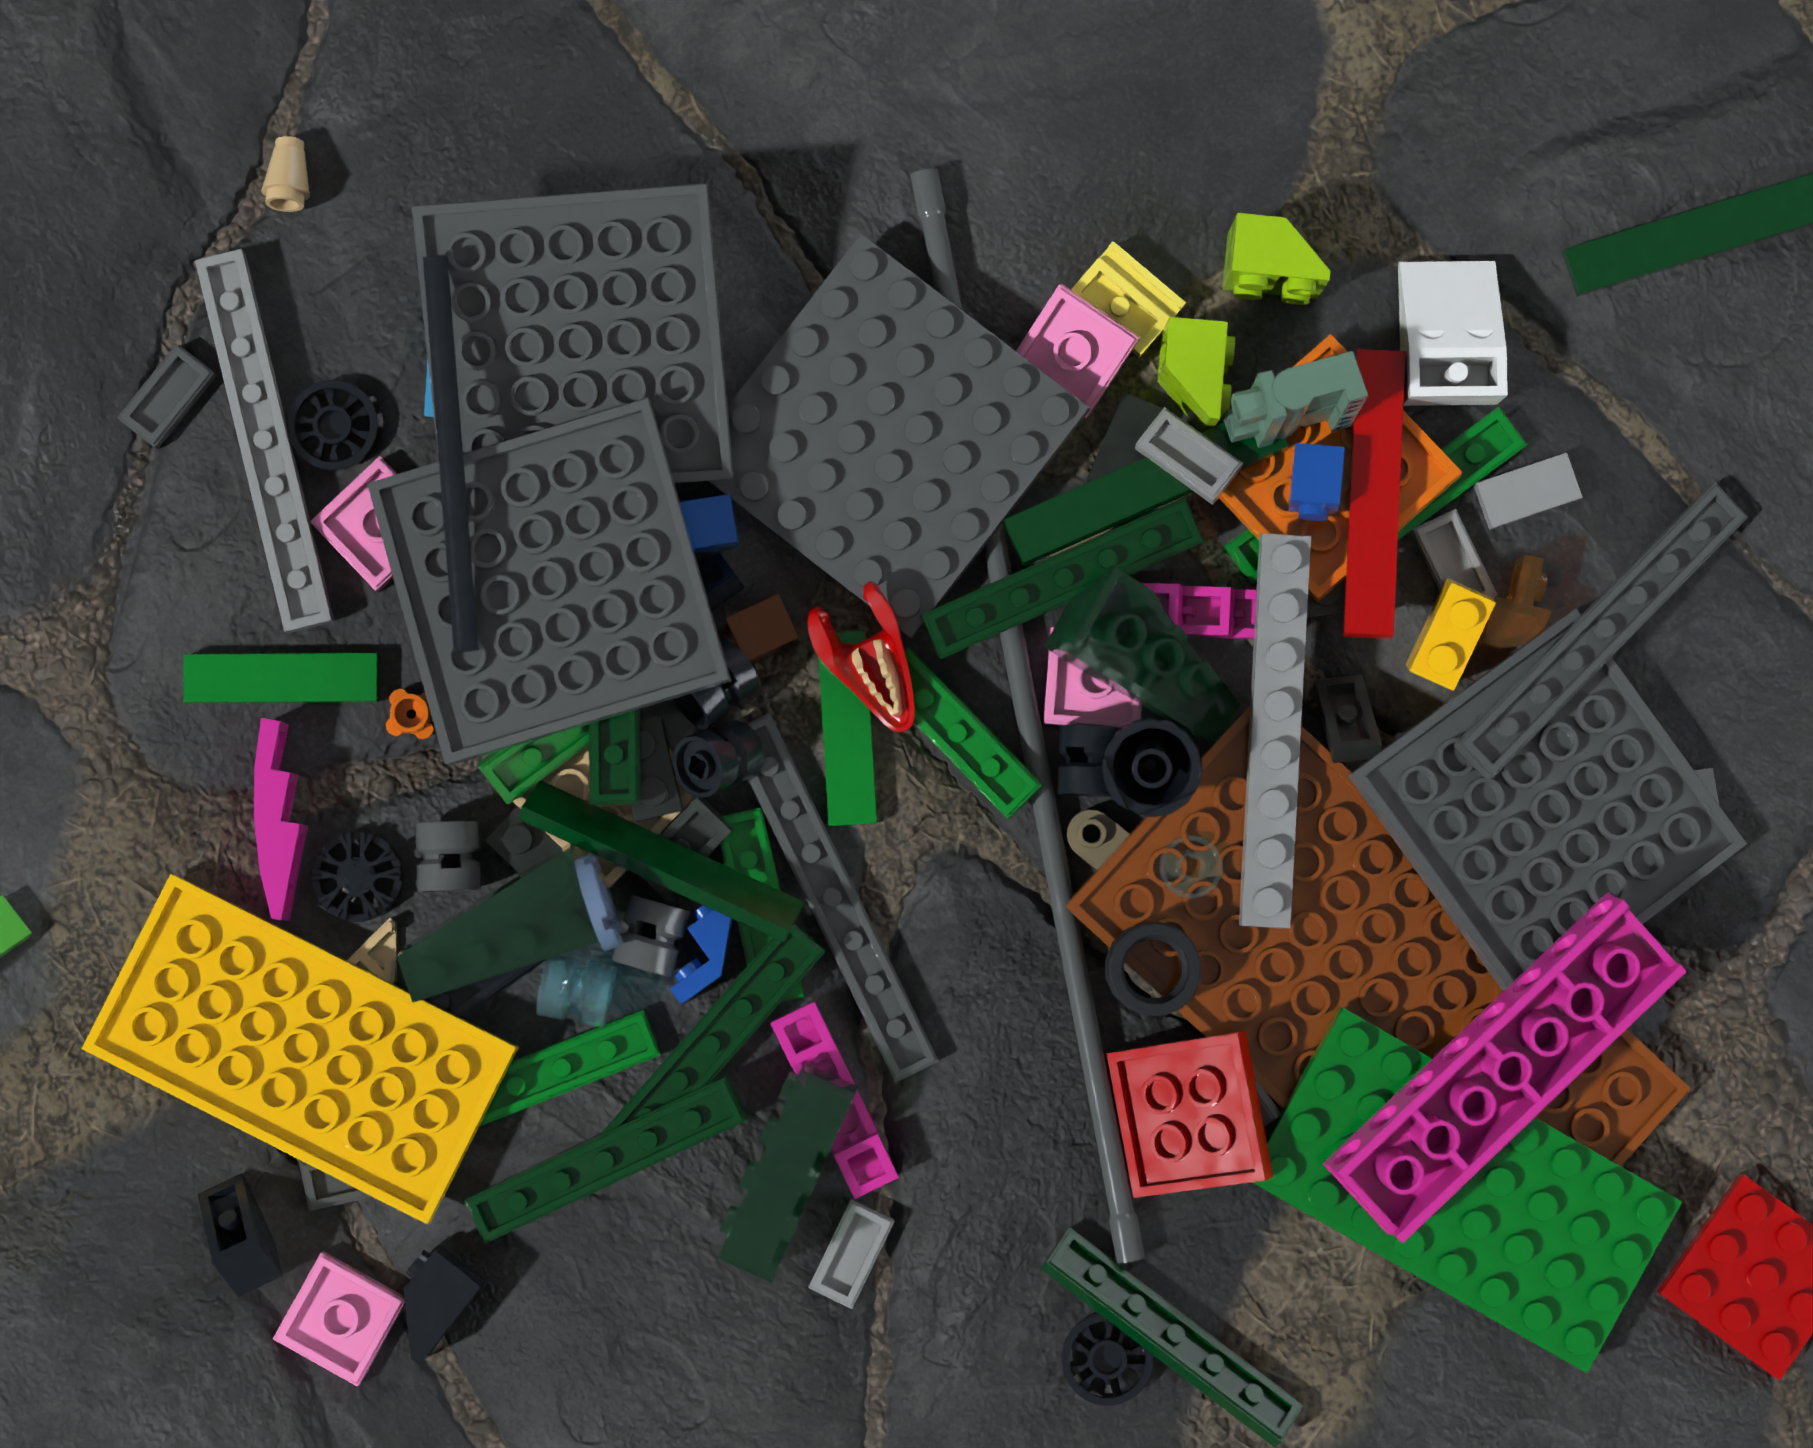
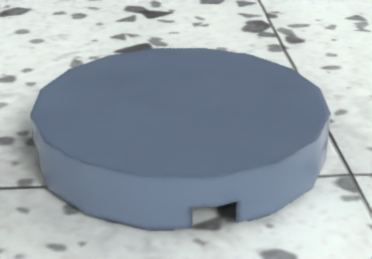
M589 853L575 858L579 884L599 943L604 951L621 947L624 942L620 935L621 926L609 887H606L603 880L600 881L598 873L601 872L602 868L596 855Z

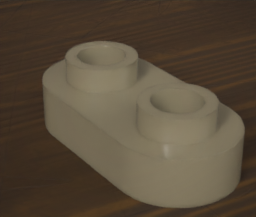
M1085 810L1078 813L1071 819L1066 830V839L1071 850L1095 870L1104 863L1129 835L1126 830L1111 818L1097 810ZM1095 825L1100 830V838L1096 843H1088L1083 839L1082 831L1085 826Z

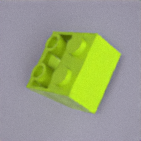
M1237 213L1227 234L1222 290H1231L1234 297L1245 300L1262 299V294L1280 295L1281 302L1294 305L1309 304L1310 299H1317L1330 280V270L1289 220L1285 217Z
M1169 317L1161 334L1157 382L1202 433L1215 427L1218 421H1224L1223 415L1226 411H1229L1231 385L1223 384L1224 374L1228 373V367L1233 364L1235 336H1227L1228 322Z

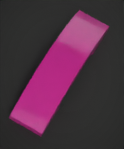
M815 1001L771 1021L770 1024L803 1088L854 1199L898 1179L899 1177Z

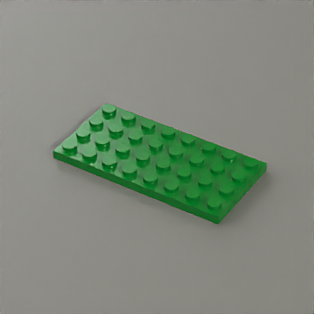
M1340 1007L1266 1138L1273 1178L1252 1183L1567 1363L1588 1373L1682 1201L1534 1117L1404 1243L1400 1242L1392 1234L1388 1235L1323 1163L1425 1067L1432 1058L1347 1009Z

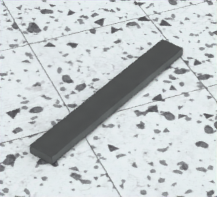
M1716 482L1709 485L1453 746L1486 780L1492 779L1748 516Z
M768 713L748 723L759 736L764 750L763 767L760 773L749 780L896 1083L939 1062L773 718Z

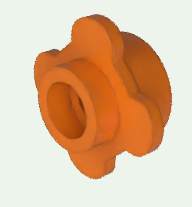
M404 689L393 691L389 697L392 705L390 708V719L386 722L387 731L393 736L407 733L415 734L421 740L429 738L434 732V727L431 724L432 715L425 692L421 695L408 694ZM414 710L416 712L415 718L409 719L407 712Z

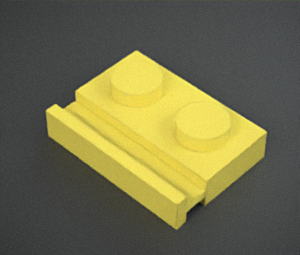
M1114 241L1071 289L1141 337L1132 350L1139 358L1163 332L1168 318L1175 317L1186 304L1184 300Z

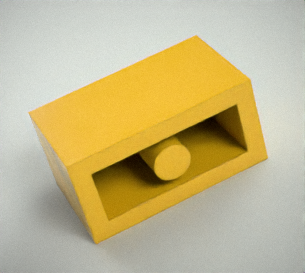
M1446 578L1405 664L1408 670L1454 691L1496 602L1485 594Z

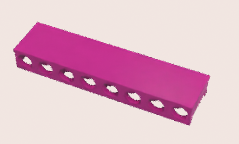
M1607 892L1323 1163L1329 1172L1388 1235L1392 1234L1400 1242L1404 1243L1687 972L1681 964L1676 963L1633 915L1628 909V904L1623 899L1614 897L1610 892Z

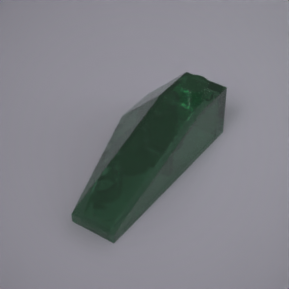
M1110 566L1067 604L1044 647L1081 671L1212 745L1229 727L1240 707V703L1210 664L1203 661L1187 641L1189 637L1180 625L1173 623L1160 606L1163 603L1156 594L1117 567Z

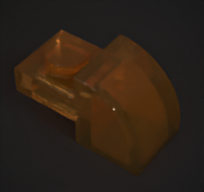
M1525 554L1516 560L1507 599L1496 596L1492 598L1496 604L1475 646L1476 648L1488 651L1509 650L1531 640L1545 627L1551 615V610L1533 606L1534 600L1541 601L1547 584L1548 574L1541 572L1544 559Z

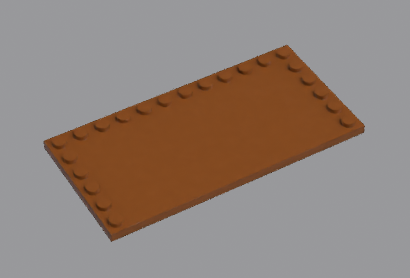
M1249 704L1201 756L1202 775L1197 790L1190 801L1172 814L1158 817L1146 816L1064 906L1109 948L1112 942L1125 929L1141 922H1161L1181 930L1194 943L1201 959V980L1195 995L1182 1009L1177 1011L1205 1037L1246 1031L1254 1077L1268 1096L1283 1109L1340 1007L1347 1009L1433 1059L1503 991L1347 775L1351 771L1341 762L1332 763L1330 752L1302 726L1291 927L1289 929L1239 925L1251 706ZM1146 940L1137 944L1128 953L1125 963L1160 996L1170 993L1177 986L1182 974L1181 960L1178 953L1168 943L1160 940ZM1626 1029L1535 1118L1617 1165L1622 1166L1691 1088Z

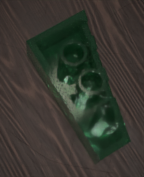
M570 843L565 845L556 853L533 865L500 888L493 890L463 911L453 915L403 946L397 958L412 1002L598 943L599 940L593 928L576 872L575 858L578 855L575 846Z
M804 1063L799 1075L792 1071L789 1072L778 1097L786 1101V1105L779 1119L771 1115L759 1140V1143L766 1145L767 1148L760 1163L753 1160L749 1162L739 1187L747 1190V1193L740 1208L731 1204L719 1231L727 1234V1238L717 1259L770 1283L773 1282L785 1250L792 1239L804 1207L811 1196L823 1164L828 1157L858 1086L807 1063Z

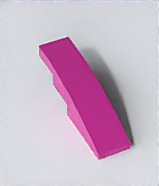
M1113 582L1084 595L1083 630L1180 637L1254 639L1257 590L1233 589L1232 587L1182 586L1181 584Z
M261 718L254 767V826L259 870L271 919L290 921L308 826L290 822L299 775L280 771L289 724Z

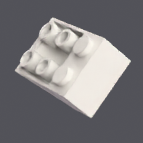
M1495 261L1399 262L1400 351H1406L1403 406L1497 405L1508 395L1507 349Z

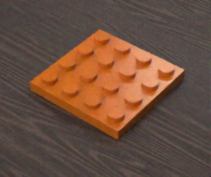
M1330 334L1293 367L1348 351ZM1404 410L1398 531L1458 480L1462 474V471ZM1328 420L1297 428L1291 436L1285 438L1289 445L1287 451L1239 471L1219 497L1258 540L1259 535L1262 533L1311 536L1308 594L1317 603L1346 578L1353 423L1350 428L1331 432ZM1295 443L1345 447L1340 505L1337 516L1328 515V519L1324 521H1309L1299 518V512H1288Z

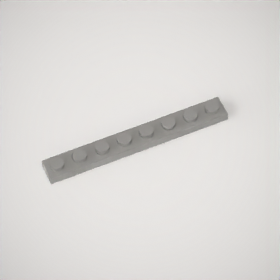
M242 249L195 260L284 632L292 633L335 622L292 444L288 436L287 423L246 254Z
M1263 533L1259 535L1239 910L1240 926L1289 929L1291 927L1311 536Z

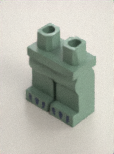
M1350 351L1288 368L1280 372L1275 378L1272 370L1257 374L1251 389L1233 393L1231 398L1232 409L1226 411L1223 419L1231 442L1255 437L1258 448L1272 445L1275 439H1284L1291 436L1297 428L1327 420L1331 432L1350 428L1358 411H1360L1366 401L1368 393L1354 353Z

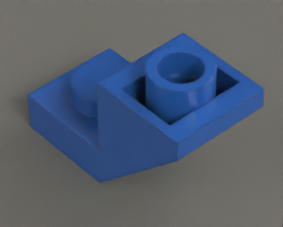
M704 905L691 914L696 922L687 929L709 961L702 965L699 959L696 958L674 974L678 983L671 987L670 990L681 1005L724 975L733 919Z

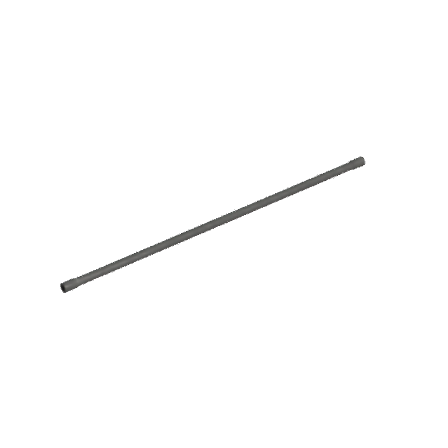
M935 168L919 170L912 173L910 177L917 214L922 222L934 289L963 311L945 220L946 207L939 171ZM1002 523L984 546L990 583L1013 574L1004 525ZM1021 623L1001 632L1000 638L1024 764L1044 784L1031 798L1110 1211L1109 1224L1117 1263L1133 1262L1146 1257L1139 1220L1134 1211L1079 919L1064 906L1074 895L1023 624Z

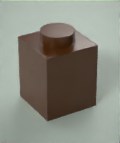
M779 594L726 617L730 629L722 633L724 639L739 648L751 664L800 642Z

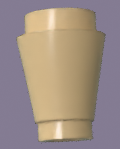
M283 136L275 140V147L261 190L262 194L266 196L265 204L269 208L283 212L300 211L304 208V201L310 197L304 141L299 138Z

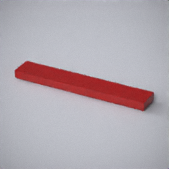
M1357 349L1356 362L1368 397L1360 411H1358L1352 428L1343 637L1393 639L1406 351Z

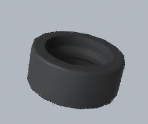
M1141 922L1125 929L1112 942L1105 959V978L1112 994L1126 1008L1145 1016H1166L1182 1009L1195 995L1201 980V959L1194 943L1181 930L1161 922ZM1146 940H1160L1168 943L1178 953L1181 960L1182 974L1177 986L1170 993L1159 998H1146L1137 994L1128 985L1124 976V963L1128 953L1137 944Z

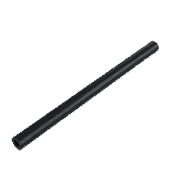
M434 255L423 258L453 649L454 652L478 651L479 648L449 267L447 256Z

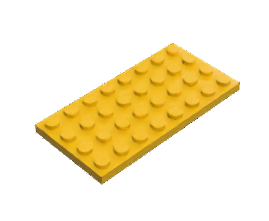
M170 874L81 1049L425 1224H430L519 1047L175 874Z

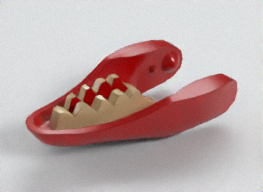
M869 581L863 586V598L869 603L876 619L883 627L878 634L857 644L843 643L829 620V614L819 606L812 608L809 612L808 632L814 650L828 669L850 688L885 726L895 732H904L913 725L915 720L914 694L906 653L893 609L880 587L874 581Z

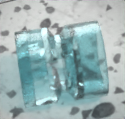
M1187 835L1189 841H1196L1207 845L1210 849L1206 851L1182 850L1179 851L1182 854L1179 859L1171 853H1163L1159 861V874L1161 881L1167 886L1166 888L1169 892L1180 898L1195 899L1207 895L1216 888L1222 877L1223 863L1219 851L1213 844H1209L1211 842L1200 836ZM1183 838L1175 839L1165 848H1173L1178 843L1184 842ZM1185 856L1201 861L1202 866H1200L1197 873L1198 877L1195 879L1180 873ZM1178 876H1180L1183 879L1176 886H1172V884L1170 883L1171 881L1175 880ZM1207 881L1212 883L1209 887L1200 886L1194 889L1192 893H1185L1187 888L1195 882Z
M549 953L539 987L537 1015L564 1020L569 1014H574L577 1023L604 1028L611 1008L617 966L589 961L584 967H580L576 958Z

